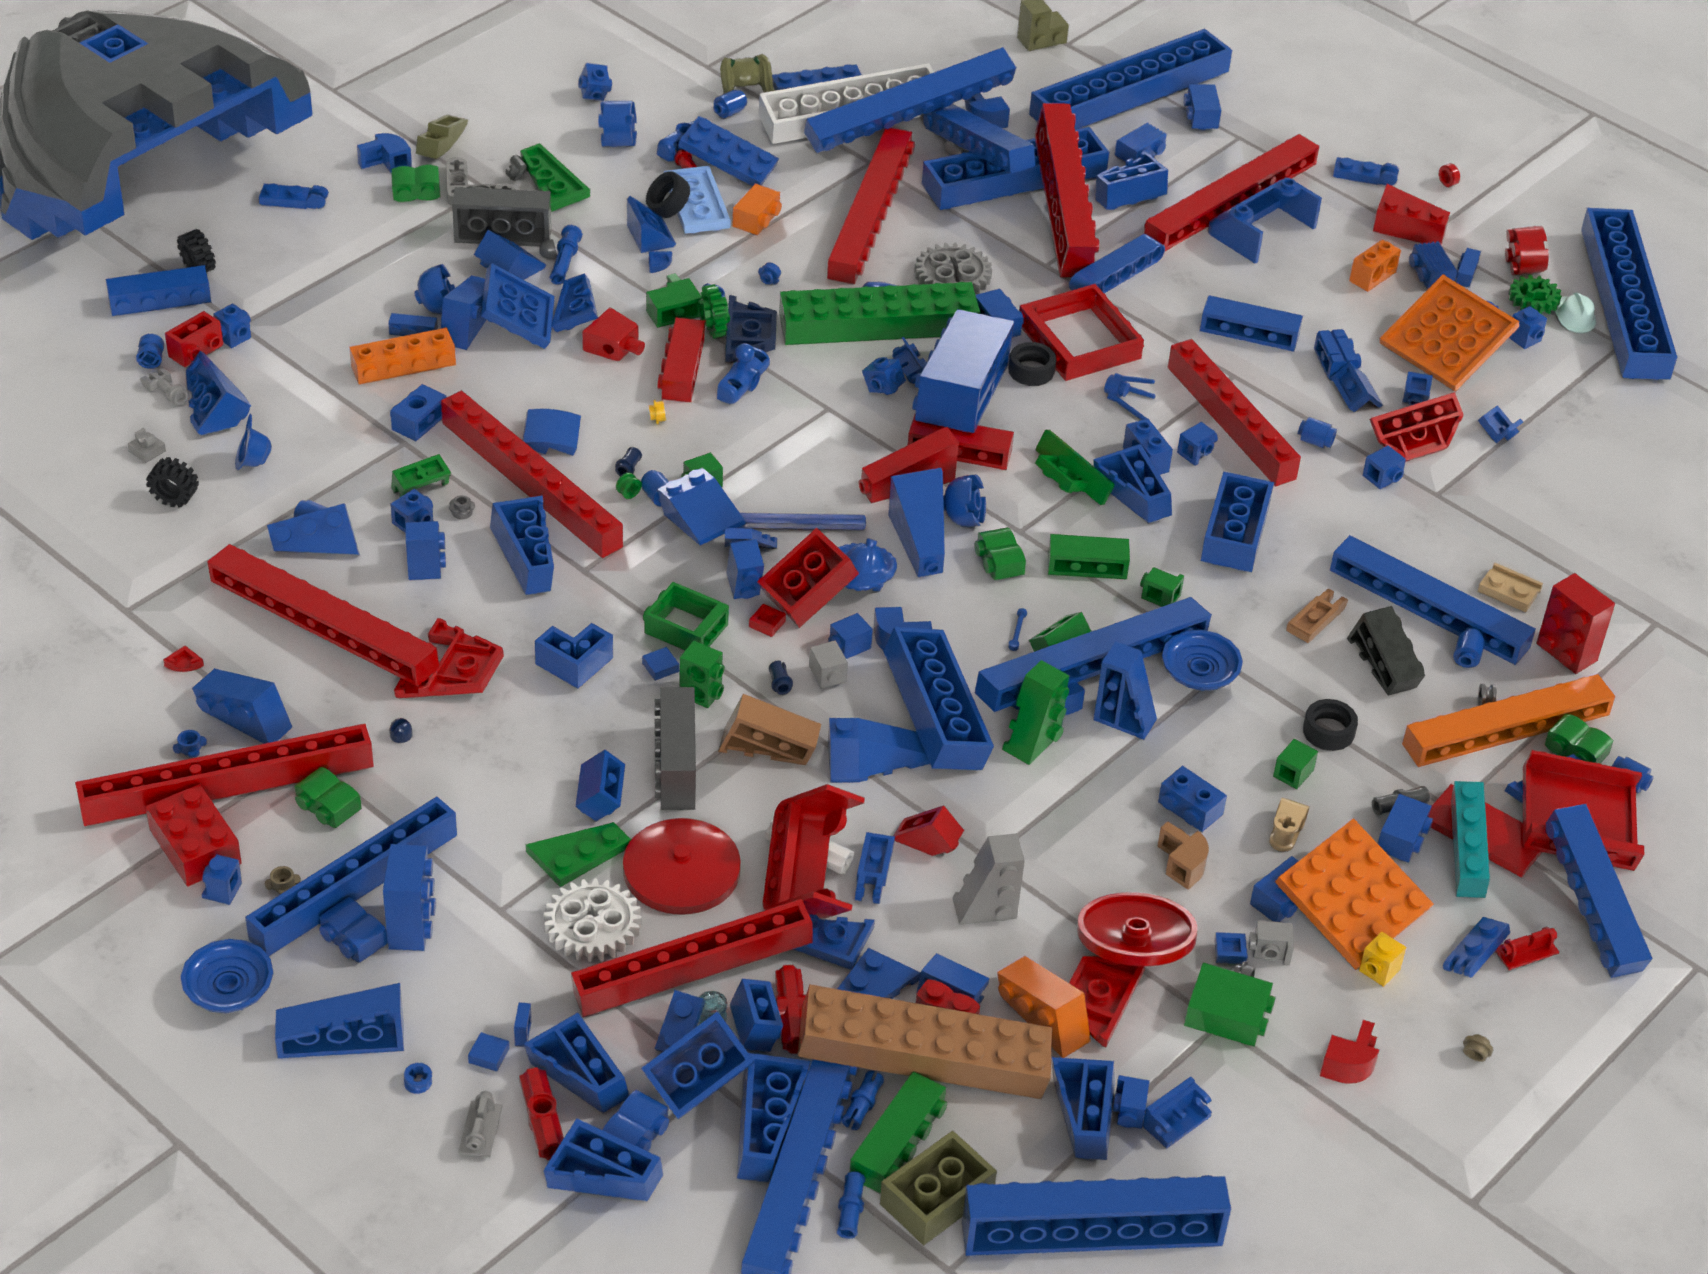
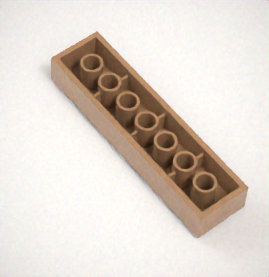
M809 984L802 1005L798 1057L910 1076L914 1071L934 1081L1042 1099L1051 1079L1052 1027Z

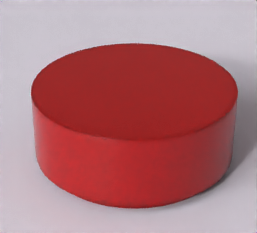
M1448 163L1440 167L1439 179L1444 186L1452 187L1459 183L1460 172L1454 164Z

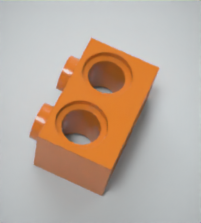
M1383 239L1354 258L1349 281L1369 292L1397 272L1401 249L1395 247L1390 242Z

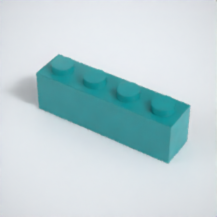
M1455 781L1451 797L1456 897L1486 898L1490 873L1484 782Z

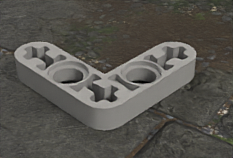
M455 157L446 162L447 198L451 206L455 187L516 190L513 185L505 183L468 185L466 160Z

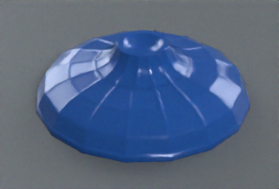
M1189 630L1174 635L1164 645L1162 653L1164 666L1175 681L1188 688L1201 691L1218 690L1229 685L1240 674L1243 664L1240 650L1231 640L1218 633L1205 630Z
M225 939L211 942L196 950L185 962L180 977L183 992L195 1005L209 1012L230 1013L244 1010L258 1002L269 989L274 972L271 958L261 947L245 940Z

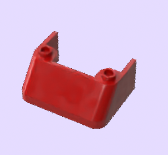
M825 784L784 799L778 804L773 817L763 895L764 910L802 899L808 914L817 915L821 919L852 910V904L836 899L834 891L824 889L830 836L836 835L844 829L847 823V809L864 804V797Z

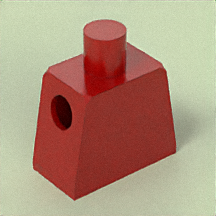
M610 307L582 331L583 351L614 361H620L629 352L639 356L645 348V343L639 340V327L637 323Z

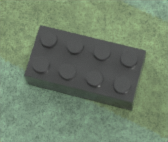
M455 187L452 202L454 243L480 244L488 230L519 246L540 247L542 242L551 239V191Z
M660 687V699H655V716H660V719H654L655 737H660V739H655V757H660V760H655V779H661V781H655V798H661V810H695L696 744L694 687Z

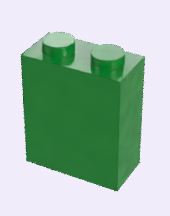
M1203 962L1188 1004L1184 1026L1255 1047L1258 1035L1264 1037L1269 1019L1264 1018L1265 1013L1271 1014L1276 997L1271 995L1273 983Z

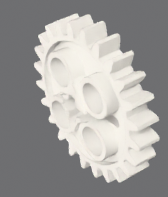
M594 878L592 884L588 885L586 880L582 879L581 886L577 887L576 884L571 882L569 891L561 887L560 896L552 895V903L546 904V912L544 913L545 934H548L549 943L555 942V950L564 948L566 957L574 952L576 953L577 961L585 955L588 962L592 961L593 956H598L602 962L604 961V954H609L612 958H616V950L625 953L626 944L634 945V937H639V927H641V908L637 906L636 897L630 898L629 890L620 893V884L611 888L609 887V880H606L603 885H598L597 878Z

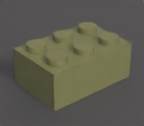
M952 1130L882 1181L880 1205L924 1246L963 1217L966 1185L978 1183L995 1184L997 1170Z

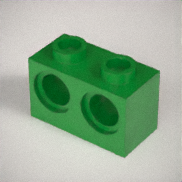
M693 641L680 656L679 687H694L695 703L705 708H709L715 700H719L724 691V685L722 684V675L725 669L723 665V652Z

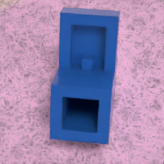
M978 93L965 100V107L968 112L1000 128L1008 127L1010 108L1002 96L984 99L982 94Z
M379 133L375 134L374 141L357 145L358 165L361 169L384 163L391 173V169L396 167H412L411 148L398 135Z
M876 607L873 626L877 645L884 651L894 627L932 629L931 621L904 622L902 607Z

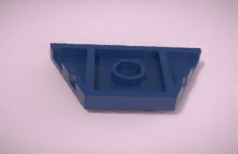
M729 295L728 312L730 322L727 323L725 362L738 360L735 356V350L743 343L750 344L752 347L761 349L764 352L775 350L777 311L761 307L753 302L745 305L737 302V296Z

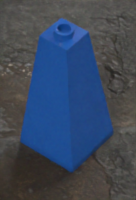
M936 468L891 476L888 516L917 577L943 573L945 543L942 469Z

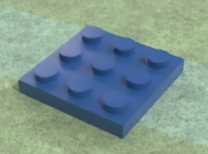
M491 263L486 269L481 316L489 322L519 335L530 343L546 349L551 340L555 296Z

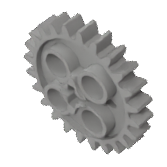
M944 243V247L935 244V249L928 247L927 252L922 251L920 257H917L914 271L915 279H919V285L972 282L974 292L980 294V289L986 290V285H990L992 263L988 262L987 256L982 257V251L975 253V247L966 249V244L958 247L957 243H954L953 246Z

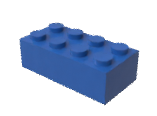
M1223 471L1205 534L1200 561L1252 572L1270 506L1274 482Z

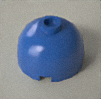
M443 264L425 270L418 279V290H415L418 304H423L428 311L439 315L442 314L443 297L455 289L454 284L451 285L447 279L451 276Z
M977 474L954 479L947 486L943 496L944 511H946L948 517L955 524L962 527L981 526L980 523L985 521L986 497L980 496L979 489H984V486Z

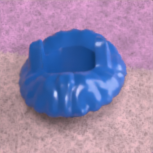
M867 538L865 544L851 543L850 545L845 544L838 547L851 559L859 573L845 586L847 589H854L856 591H867L870 589L872 591H880L884 583L889 581L896 572V558L890 552H887L885 548L876 546L877 541Z

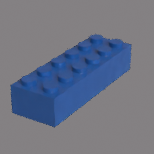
M894 627L883 652L931 768L983 770L994 745L944 630Z

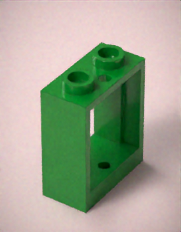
M672 582L666 590L660 592L658 599L653 605L648 606L644 611V633L682 650H686L693 641L710 647L728 626L729 605ZM674 608H678L703 619V621L692 631L665 618Z

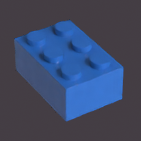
M390 844L383 886L388 949L425 951L426 939L432 938L433 922L429 920L430 916H435L436 898H431V896H434L435 879L429 877H432L433 858H428L427 846Z

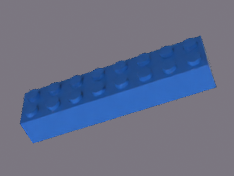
M1090 127L1076 129L1075 131L1079 133L1078 148L1082 149L1081 164L1085 166L1086 170L1085 179L1095 178L1096 175L1107 170L1110 152ZM1035 138L1026 140L1034 144L1035 167L1009 173L971 152L923 161L922 185L939 210L1042 189L1044 186Z
M1211 1175L1187 1178L1173 1176L1158 1179L1142 1177L1130 1180L1106 1179L1101 1181L1074 1180L1072 1182L1042 1181L1040 1183L1010 1182L1008 1184L978 1183L966 1185L962 1217L965 1255L1223 1246L1231 1213V1204L1225 1176L1213 1177Z

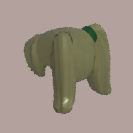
M760 54L753 58H724L722 60L720 75L723 94L734 90V87L757 84L761 86L764 93L775 91L773 88L771 63L766 55Z

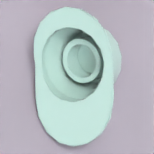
M1578 292L1573 293L1569 297H1561L1560 305L1555 313L1562 326L1575 333H1586L1593 330L1596 325V318L1594 315L1595 306L1592 300Z

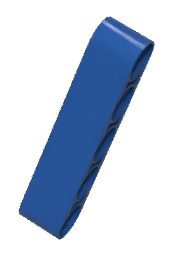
M1143 234L1075 273L1070 280L1069 288L1070 290H1075L1096 284L1103 293H1106L1160 261L1165 253V246L1149 235Z

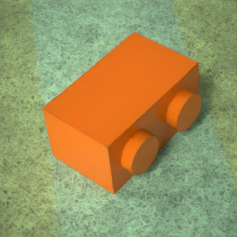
M755 184L733 207V227L758 235L764 228L768 227L770 221L775 216L779 215L782 208L780 192Z

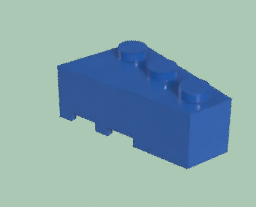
M471 275L443 297L441 329H448L456 348L467 350L486 322V319L481 316L485 278Z

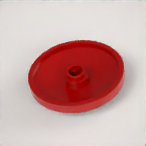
M674 818L651 824L632 838L627 845L623 857V876L630 892L646 906L669 914H694L714 908L732 894L740 878L741 860L736 844L718 827L696 819Z
M1123 892L1105 895L1086 904L1078 916L1077 934L1082 944L1101 958L1124 965L1157 966L1175 962L1188 955L1195 947L1198 926L1193 915L1186 908L1172 900L1147 893Z

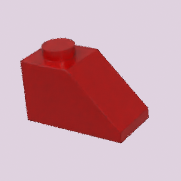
M943 805L904 818L893 836H895V841L934 856L944 852L950 853L955 850L959 845L958 840L965 830Z

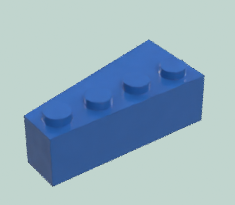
M543 496L492 503L490 529L525 595L551 591L554 563L551 544L548 539V527H546V514L543 509Z
M749 1053L755 1062L746 1068L743 1074L737 1179L769 1183L811 1061Z

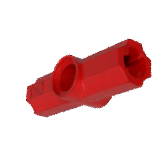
M783 965L779 970H775L776 1003L783 1023L781 1044L782 1048L789 1051L790 1054H798L802 1005L806 994L803 991L801 969H797L794 965Z
M535 1067L527 1069L525 1073L519 1075V1081L528 1112L529 1127L533 1131L539 1158H545L549 1161L561 1144L564 1136L557 1114L556 1100L552 1096L546 1070Z

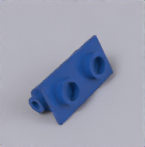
M902 337L904 345L894 348L892 357L893 359H899L907 380L915 384L917 374L922 373L925 359L919 360L920 353L914 343L909 345L906 339Z

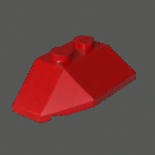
M1453 392L1375 416L1369 420L1378 443L1384 447L1389 445L1403 456L1406 461L1448 448L1464 414L1457 396Z

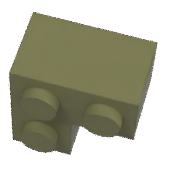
M1021 0L1017 38L1028 51L1067 43L1069 24L1058 11L1052 12L1044 0Z

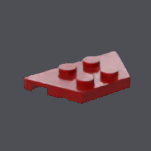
M1083 956L1069 984L1084 992L1089 1033L1101 1046L1107 1047L1147 966L1124 965L1098 956Z

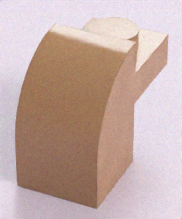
M1167 821L1160 828L1157 847L1169 854L1165 874L1189 890L1202 878L1205 872L1209 845L1206 838L1199 831H1196L1190 837L1182 829Z

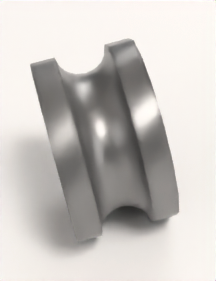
M1480 684L1478 706L1488 702H1495L1497 697L1496 685L1491 684L1487 687L1485 684Z

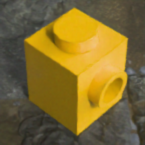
M1381 932L1365 948L1359 971L1384 987L1401 970L1407 947Z

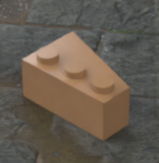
M742 694L724 728L718 752L727 753L728 749L743 751L744 756L753 757L754 753L769 755L771 760L806 765L816 749L821 724Z

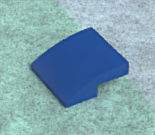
M528 409L522 440L533 450L545 455L548 449L552 448L573 456L577 450L581 415L555 409Z

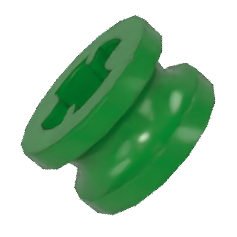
M632 473L622 475L616 483V490L626 499L634 498L642 488V482Z

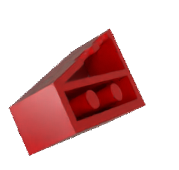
M1386 184L1377 209L1373 232L1427 244L1428 242L1432 243L1434 241L1436 243L1439 241L1442 245L1450 212Z

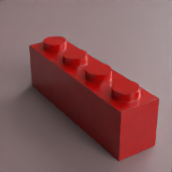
M676 318L674 327H669L668 342L670 343L666 342L665 357L667 358L662 359L661 373L663 374L658 376V389H662V400L692 402L705 341V320Z
M914 414L908 433V445L944 427L916 421V414ZM980 425L977 426L974 433L949 428L959 442L957 461L1007 470L1013 447V431Z

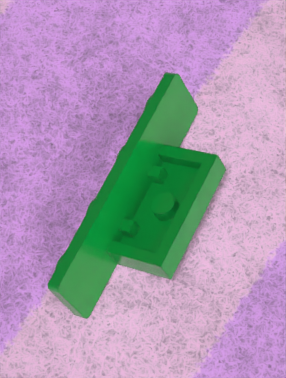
M1046 429L1035 449L1040 454L1035 464L1043 470L1042 473L1046 477L1055 480L1061 490L1067 493L1085 492L1099 505H1105L1115 484L1055 433Z

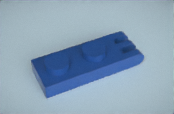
M1482 917L1443 963V969L1449 972L1453 970L1454 973L1460 975L1464 972V976L1472 978L1510 934L1509 924Z

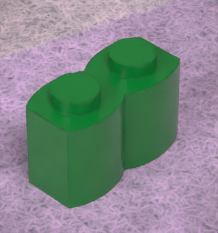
M421 165L416 168L400 166L391 169L393 200L398 202L413 201L415 199L429 201L441 197L438 166Z
M1009 527L978 533V540L975 541L974 548L978 557L981 556L984 570L987 574L989 573L994 580L1025 575L1026 559Z
M1565 714L1548 731L1545 746L1556 755L1568 757L1574 754L1583 761L1600 764L1610 754L1613 739L1605 732L1589 727L1583 720L1571 714Z
M319 767L294 786L297 805L302 810H309L311 813H314L319 822L324 825L327 824L337 828L362 809L359 793L349 784L340 781L326 768Z

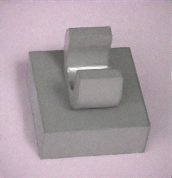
M145 428L135 432L136 439L128 443L129 452L144 463L149 462L166 451L165 443L153 434L146 432Z

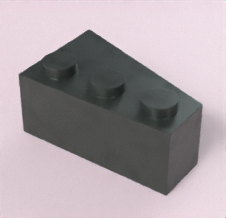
M1388 606L1363 613L1348 635L1347 640L1350 644L1356 643L1362 651L1359 653L1360 658L1363 661L1368 660L1374 669H1372L1371 673L1388 696L1417 688L1425 677L1424 667L1418 661L1413 651V644L1407 638L1402 628L1401 619L1395 613L1393 607Z

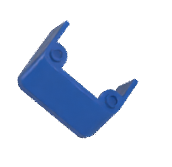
M1285 178L1209 221L1208 233L1256 264L1259 260L1263 231L1253 226L1252 223L1279 208L1308 227L1315 229L1317 227L1322 197L1295 180Z

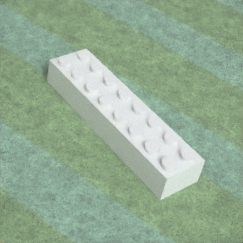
M930 63L760 93L758 115L772 144L807 138L804 129L808 118L934 73ZM925 114L916 116V117H914V118L922 117V116H924Z

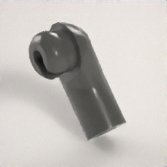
M513 155L510 158V163L512 164L509 166L510 171L506 169L505 173L510 180L516 181L525 173L527 165L519 155Z

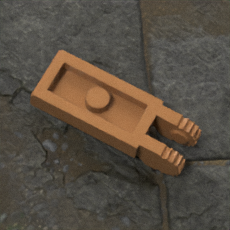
M1327 589L1320 596H1316L1288 622L1286 631L1309 643L1343 612L1348 599L1341 596L1334 604H1331L1334 591Z

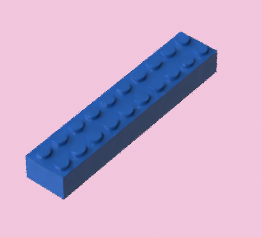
M1202 29L1031 92L1029 115L1038 122L1043 103L1070 104L1071 112L1076 117V130L1188 88L1189 84H1198L1229 72L1232 49L1209 31Z
M1587 208L1581 232L1622 378L1671 380L1677 354L1632 209Z

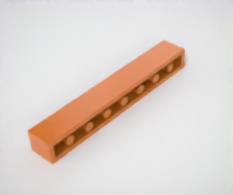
M1599 674L1582 677L1574 681L1559 683L1555 686L1533 690L1532 692L1511 696L1503 700L1488 702L1477 707L1462 709L1447 715H1439L1432 719L1414 722L1407 725L1402 745L1416 765L1421 767L1546 733L1565 714L1574 715L1584 722L1610 715L1615 695Z

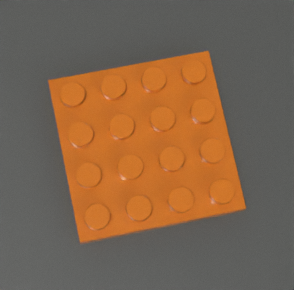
M1442 275L1380 337V344L1425 373L1432 375L1433 378L1456 392L1519 328V321L1447 276Z
M1354 818L1275 881L1280 889L1355 970L1361 965L1365 948L1381 932L1394 939L1434 905Z

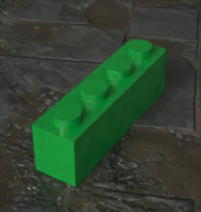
M913 1071L850 1159L849 1172L863 1174L865 1176L864 1186L881 1194L882 1181L900 1169L905 1162L908 1163L913 1159L917 1150V1144L920 1140L925 1141L935 1118L940 1119L947 1108V1101H945L946 1087Z

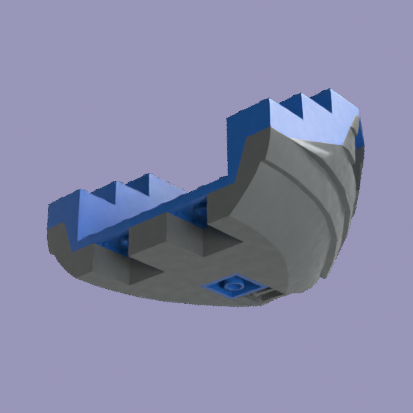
M86 10L78 12L72 17H64L59 22L58 28L54 30L39 31L32 35L30 40L24 36L19 41L17 51L12 56L0 98V212L2 219L31 240L47 232L59 238L74 229L86 236L125 215L118 166L160 144H164L166 141L185 133L195 126L220 142L238 132L247 138L265 129L270 130L276 135L284 132L286 129L313 116L311 92L307 78L302 70L271 52L221 29L197 22L153 14Z

